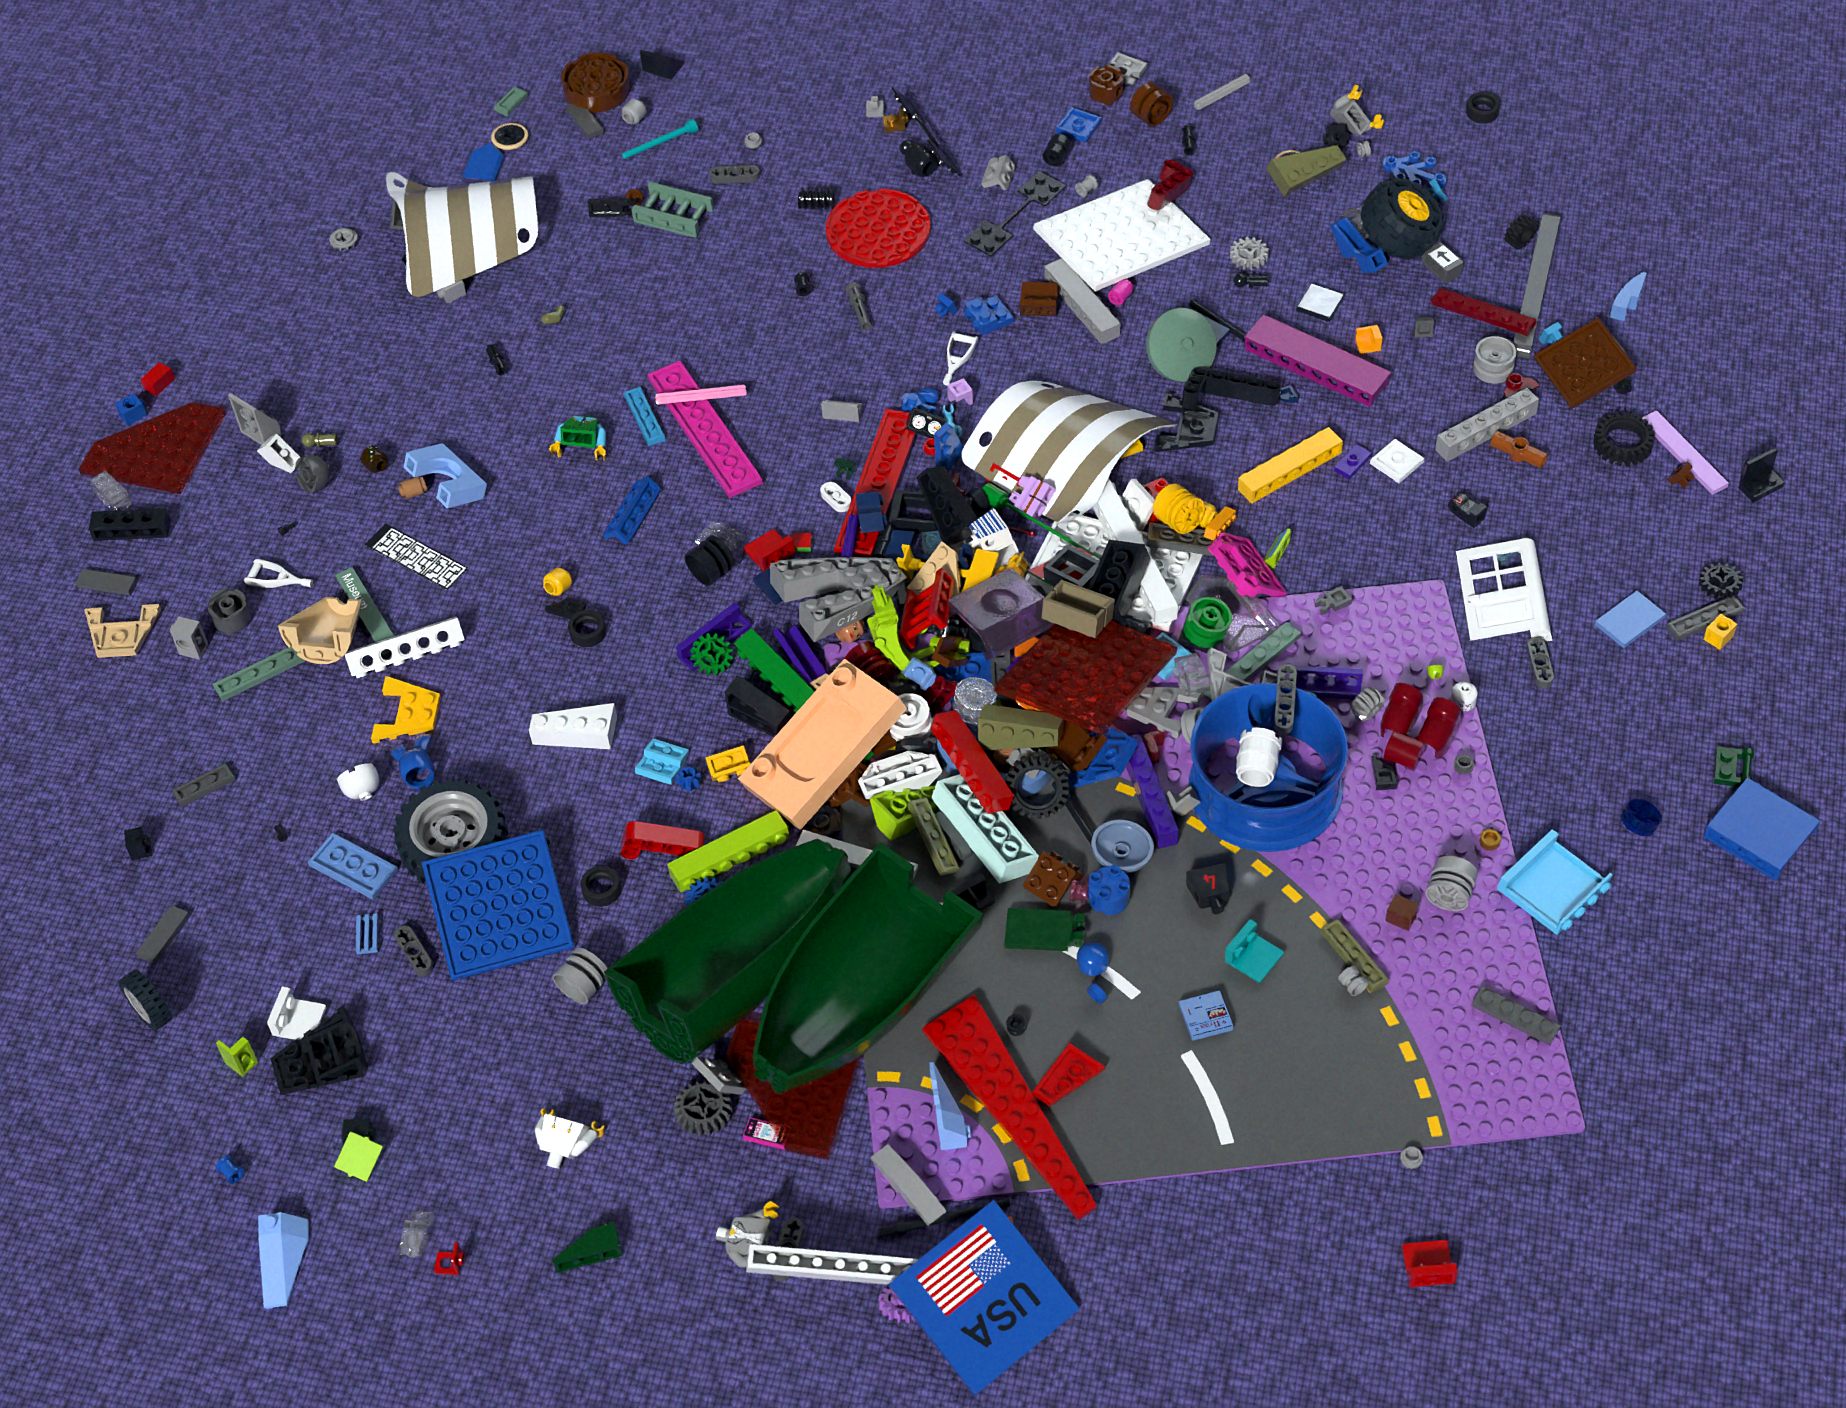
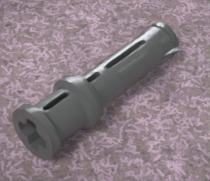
M852 282L846 286L845 291L850 297L849 303L855 309L861 330L866 331L872 325L864 305L865 297L861 294V285L857 282Z

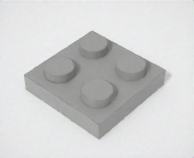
M697 1057L692 1064L719 1092L742 1095L746 1090V1087L741 1083L742 1079L737 1074L731 1073L727 1063L723 1060Z

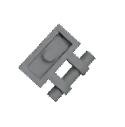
M1117 53L1110 61V65L1116 66L1121 72L1125 73L1122 76L1123 84L1135 85L1137 80L1132 77L1140 78L1147 69V63L1121 53Z

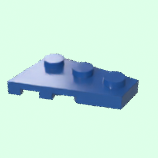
M945 423L934 433L936 467L944 466L947 470L962 456L964 447L953 427Z

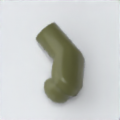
M558 305L555 312L545 313L541 317L542 323H559L565 308Z

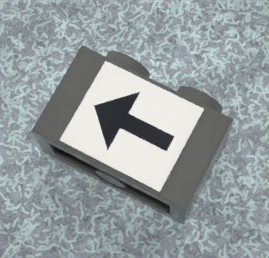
M1438 242L1426 251L1422 259V264L1445 284L1462 275L1464 262L1441 242Z

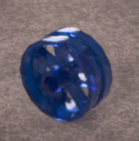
M1632 799L1621 813V820L1624 826L1631 832L1640 836L1653 835L1661 823L1662 815L1648 801Z

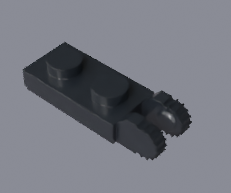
M589 198V217L633 216L632 209L624 210V205L637 204V199Z

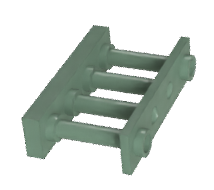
M649 182L650 197L643 207L634 205L632 215L633 221L636 223L697 238L700 234L698 219L704 210L713 213L714 207L712 197ZM656 199L665 200L659 211L651 209ZM672 202L681 204L675 215L666 213ZM688 206L697 208L691 219L682 217Z

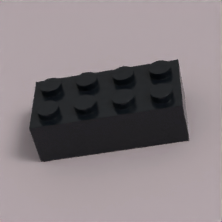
M1109 540L1088 589L1115 599L1112 620L1125 621L1151 559L1145 544Z

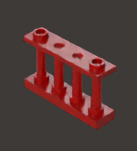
M943 568L936 571L934 584L918 595L911 589L907 591L898 637L903 644L908 645L911 649L915 648L917 634L932 624L937 625L941 630L947 626L955 580Z

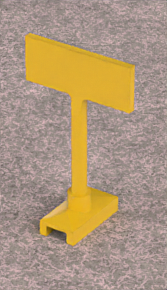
M902 544L901 548L904 557H898L897 563L906 575V580H910L913 577L914 571H919L926 562H921V559H915L910 545ZM976 549L970 569L958 568L960 577L966 578L960 596L962 601L976 603L984 601L999 557L998 552Z

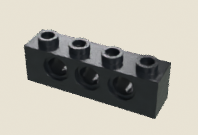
M166 508L95 511L91 514L89 531L93 541L168 538L171 519Z

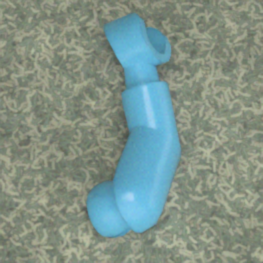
M951 404V412H947L944 405L942 411L944 419L953 427L959 438L962 435V428L959 425L957 427L953 423L954 407Z

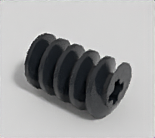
M801 187L798 194V208L800 209L803 205V208L807 209L810 205V208L814 209L817 205L818 209L824 206L825 210H828L830 205L831 209H833L835 206L834 193L831 188L828 189V192H825L824 187H822L821 192H819L818 188L815 187L814 192H812L811 188L808 187L807 192H805L804 188Z

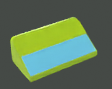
M1291 529L1285 530L1274 540L1264 558L1269 567L1276 568L1290 543Z

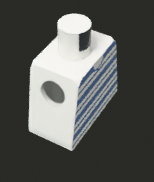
M995 509L990 510L971 523L969 527L973 535L964 539L965 544L971 545V548L979 545L982 550L987 551L1013 542L1008 527Z

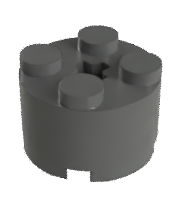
M222 589L210 597L208 611L214 626L219 631L232 635L251 622V611L245 595L240 590L228 591L227 589Z

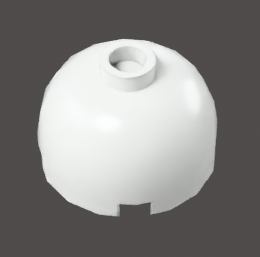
M371 763L355 766V771L349 773L346 770L337 778L341 791L348 798L365 801L371 798L372 794L379 786V777L375 766Z

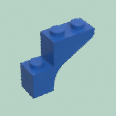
M1343 217L1330 225L1343 258L1356 257L1362 273L1376 272L1388 264L1382 249L1369 245L1348 218Z

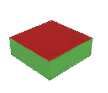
M793 533L792 538L794 539L795 552H811L812 533Z

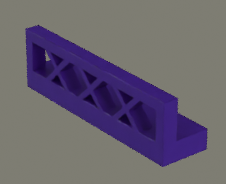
M733 603L677 645L678 659L694 672L699 666L693 667L694 663L688 659L694 655L690 650L694 647L693 643L698 641L700 636L705 638V635L709 633L713 637L716 633L718 638L721 634H729V637L724 639L723 642L732 643L752 628L751 623L741 615L740 606ZM738 621L744 625L741 628H732ZM705 644L700 647L699 652L703 650Z
M793 626L785 634L778 628L773 631L809 687L810 683L825 673L829 675L797 626Z
M1295 666L1297 670L1296 688L1314 693L1317 697L1356 699V696L1361 692L1363 669ZM1285 675V680H1289V675ZM1348 676H1358V679L1348 678Z

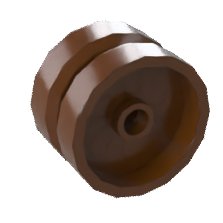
M1147 82L1138 88L1130 102V111L1144 123L1154 127L1161 124L1167 118L1173 107L1174 100L1172 95L1157 84Z

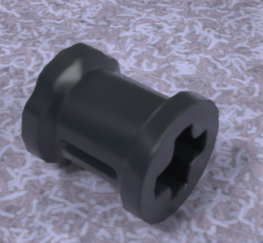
M804 272L796 274L794 276V283L797 285L796 293L799 296L809 295L812 291L809 284V275Z

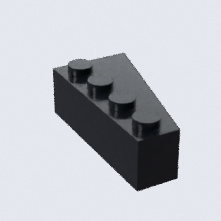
M944 466L926 468L916 478L941 540L945 544L961 542L972 534L969 526L978 518Z

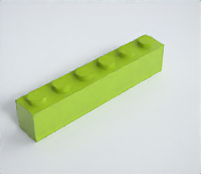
M777 810L668 863L669 875L680 893L690 890L691 884L697 885L696 880L703 882L704 878L710 880L719 873L726 872L732 867L744 863L776 845L783 844L786 840L790 839L788 827Z

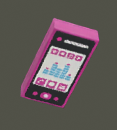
M749 1118L743 1134V1140L785 1150L792 1130L791 1127Z

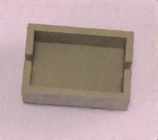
M1061 580L1053 588V591L1051 590L1043 599L1042 619L1096 638L1103 630V627L1113 618L1115 599Z

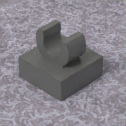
M1420 316L1419 318H1414V337H1433V317Z

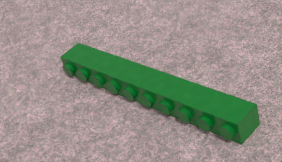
M752 628L734 643L738 649L736 652L743 661L747 659L749 667L754 672L758 670L760 672L759 677L766 684L770 682L772 684L770 688L777 695L781 693L784 696L781 699L788 707L792 705L795 708L793 710L795 714L814 693L808 684ZM872 750L860 763L864 764L874 755Z

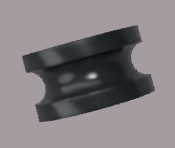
M1012 1014L1007 1018L1006 1024L1009 1034L1020 1036L1025 1032L1026 1021L1022 1015ZM1014 1022H1018V1028H1015Z

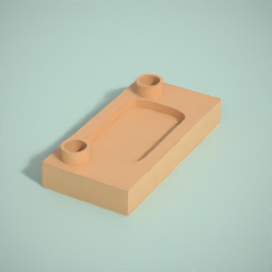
M844 659L748 766L738 780L749 792L774 811L777 810L782 817L801 830L907 708L897 695Z

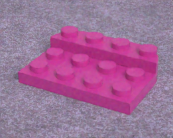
M1221 532L1208 546V551L1218 560L1217 564L1225 570L1227 578L1236 585V591L1241 596L1245 597L1248 595L1254 598L1259 593L1271 597H1281L1287 594L1248 538Z

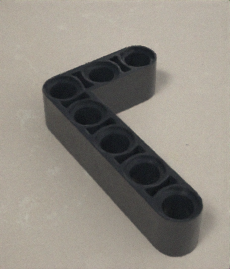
M1197 367L1192 369L1184 386L1182 407L1190 410L1198 408L1204 393L1275 406L1279 403L1281 385L1274 381Z

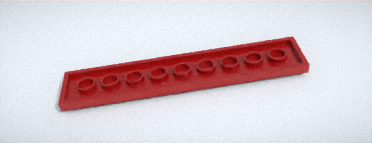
M885 409L855 493L878 490V493L883 496L884 505H881L882 514H886V517L917 434L906 429L909 412ZM855 493L834 546V553H842L849 515H858ZM858 524L852 556L872 558L877 545L876 540L880 536L881 531L861 533L860 524Z

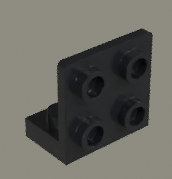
M1776 448L1764 451L1761 455L1748 459L1744 464L1738 488L1752 502L1784 487L1785 482L1773 471L1778 452Z

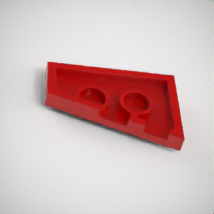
M1069 1043L1033 1090L1032 1094L1047 1105L1052 1106L1103 1072L1105 1066Z

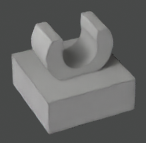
M871 96V100L866 101L867 117L884 116L883 100H878V96Z

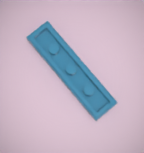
M641 387L623 392L647 445L651 446L666 441Z

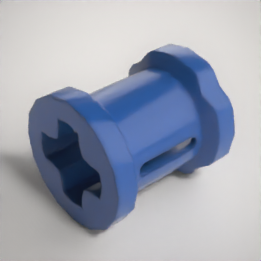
M225 1155L215 1165L216 1171L222 1172L227 1177L226 1180L229 1184L238 1182L245 1172L242 1167H238L233 1162V1158L230 1155Z

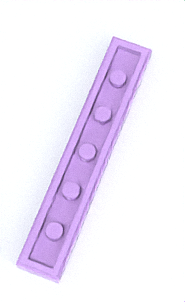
M1657 410L1642 417V421L1646 419L1649 421L1648 425H1652V430L1655 432L1654 436L1681 464L1688 461L1693 466L1689 472L1712 495L1728 487L1729 483Z

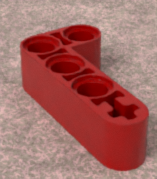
M631 821L626 824L622 835L621 856L625 859H636L641 850L684 856L704 846L705 835L696 830Z

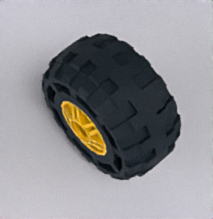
M1395 177L1385 180L1383 183L1380 182L1363 202L1361 221L1363 222L1364 231L1367 232L1369 239L1378 248H1381L1383 252L1389 253L1390 256L1400 257L1405 260L1423 256L1438 241L1442 234L1444 217L1439 209L1438 202L1421 185L1411 182L1409 179Z

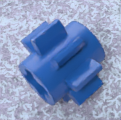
M686 766L682 770H678L679 776L676 777V782L680 784L681 790L685 789L691 792L696 787H700L701 773H697L696 767Z

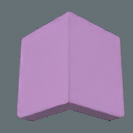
M964 378L947 385L948 400L950 402L954 400L958 402L965 399L969 405L973 404V390Z

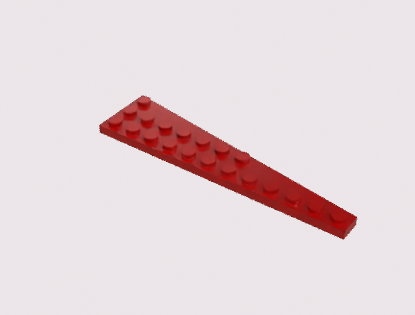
M975 994L924 1026L922 1031L1076 1219L1079 1221L1096 1209L1095 1201Z

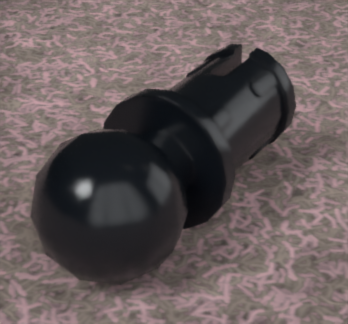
M1238 273L1234 276L1233 282L1237 287H1243L1246 284H1249V288L1251 286L1267 287L1268 275L1257 276L1250 273V277H1246L1245 274Z

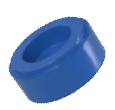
M1092 983L1087 988L1088 995L1098 1004H1103L1107 1000L1106 993L1098 985Z

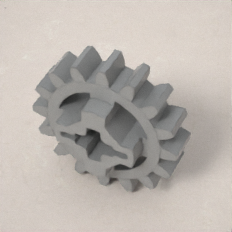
M1248 237L1245 240L1239 238V243L1234 241L1233 246L1230 247L1232 264L1236 263L1237 268L1243 266V270L1246 267H1249L1250 270L1253 267L1259 269V264L1264 266L1265 261H1268L1269 249L1266 248L1267 244H1262L1261 239L1255 241V237L1252 240H1249Z

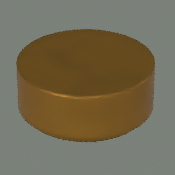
M1493 829L1484 830L1479 839L1481 847L1490 851L1497 849L1501 842L1500 834Z

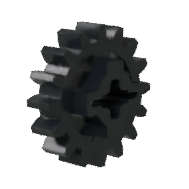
M1720 562L1717 566L1710 564V568L1704 567L1703 572H1700L1699 586H1701V591H1707V596L1713 594L1714 599L1718 596H1721L1722 600L1725 599V596L1732 598L1733 594L1738 595L1739 590H1742L1743 576H1741V571H1735V566L1729 568L1728 563L1725 566H1721Z
M948 617L947 626L942 630L934 624L928 627V630H933L934 635L939 637L957 635L967 637L968 627L961 625L960 620L953 617Z

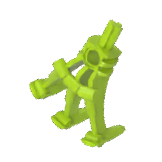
M875 585V588L871 589L874 596L872 605L875 615L867 619L875 646L887 658L892 660L895 669L901 670L900 675H897L898 680L900 678L904 680L909 679L903 675L902 671L913 656L922 660L932 655L935 648L934 646L911 653L901 645L902 642L898 637L900 630L897 629L898 615L891 596L885 594L882 585ZM926 628L925 630H923L922 632H920L919 634H917V636L923 634V633L926 632L928 629ZM935 660L925 662V664L932 668L940 664Z

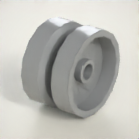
M1498 336L1486 337L1480 340L1476 345L1473 371L1475 375L1487 383L1497 384L1505 382L1506 378L1514 370L1517 351L1514 344L1508 339Z

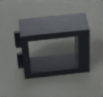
M895 490L889 519L890 524L895 526V530L912 531L915 534L936 535L937 527L933 518L932 521L901 518L903 507L929 509L923 493Z
M1066 545L1056 553L1053 559L1044 565V581L1056 586L1061 580L1088 589L1100 561ZM1068 561L1088 572L1079 580H1076L1059 571V569Z

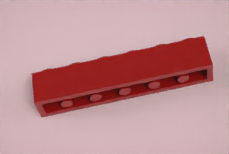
M954 710L935 714L930 729L950 757L952 763L959 770L960 775L969 785L970 790L979 800L980 805L983 806L987 814L1009 810L1014 794L958 712Z

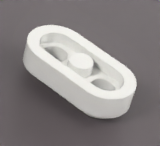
M827 482L821 486V497L834 510L838 512L848 511L851 497L834 482Z

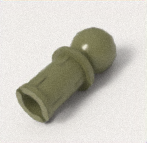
M306 433L302 437V443L306 447H313L315 444L318 447H321V445L337 446L338 437L337 434L317 433V436L312 433Z

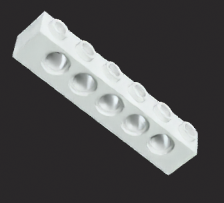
M455 616L350 650L344 655L351 675H356V678L368 675L367 671L375 669V672L387 669L386 665L393 663L394 666L405 663L407 658L412 657L415 660L424 657L423 653L429 651L432 654L440 652L444 646L450 645V648L459 646L461 641L465 639L458 618ZM440 631H446L448 637L444 641H439L437 634ZM421 637L429 639V644L426 647L419 646L418 641ZM408 643L410 651L407 653L400 652V645ZM384 649L391 650L392 655L389 659L381 657V652ZM365 655L372 656L373 662L370 665L362 663V658Z

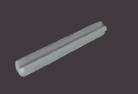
M1244 74L1195 100L1194 108L1200 110L1249 84L1250 77Z

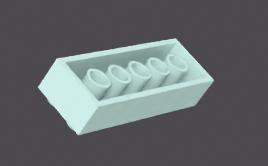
M960 774L937 781L931 799L965 839L998 883L1028 875L1038 860L1039 855L1005 813L1000 811L987 814Z

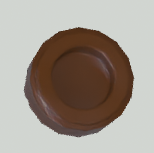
M631 189L625 194V199H637V204L635 205L638 206L642 203L643 196L639 190Z

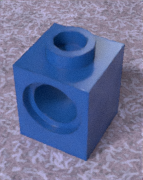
M134 393L115 403L119 416L127 426L147 416L144 409L146 404L142 398L138 399Z

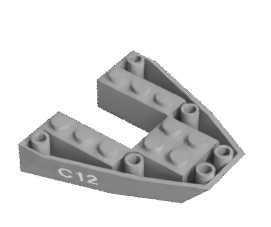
M837 557L779 560L770 564V583L784 602L837 590L840 591L839 594L826 595L825 597L809 599L799 603V623L813 642L819 641L874 612L872 605L874 596L871 589L875 588V585H882L885 594L890 595L892 598L907 579L906 575L892 558Z

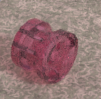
M1073 880L1069 901L1079 900L1081 903L1086 904L1088 900V883L1079 884L1078 881Z

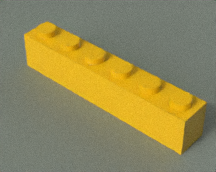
M1329 427L1319 431L1314 436L1304 439L1298 445L1288 448L1282 454L1272 457L1271 460L1264 464L1258 465L1248 473L1242 474L1238 478V491L1252 504L1341 454L1343 441Z

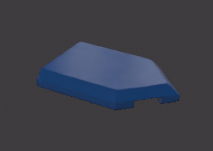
M493 142L472 151L462 177L495 181L504 160V154Z

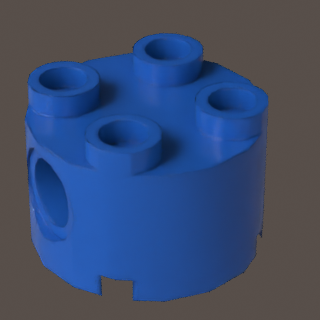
M1119 866L1103 867L1090 874L1088 899L1091 907L1098 913L1099 911L1104 912V915L1119 914L1126 909L1130 901L1129 877Z

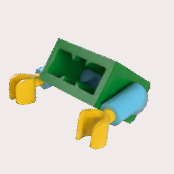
M590 415L572 416L568 421L558 426L554 438L555 443L549 448L552 456L555 451H557L558 457L562 456L563 452L560 444L596 448L597 446L598 448L594 452L596 461L599 455H603L604 461L606 460V452L603 449L606 443V431L602 425L598 424L597 418Z

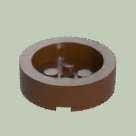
M595 52L578 56V60L573 63L570 61L562 71L561 80L566 101L568 104L588 109L589 112L611 110L622 104L630 93L628 68L624 62H621L617 56L612 54Z

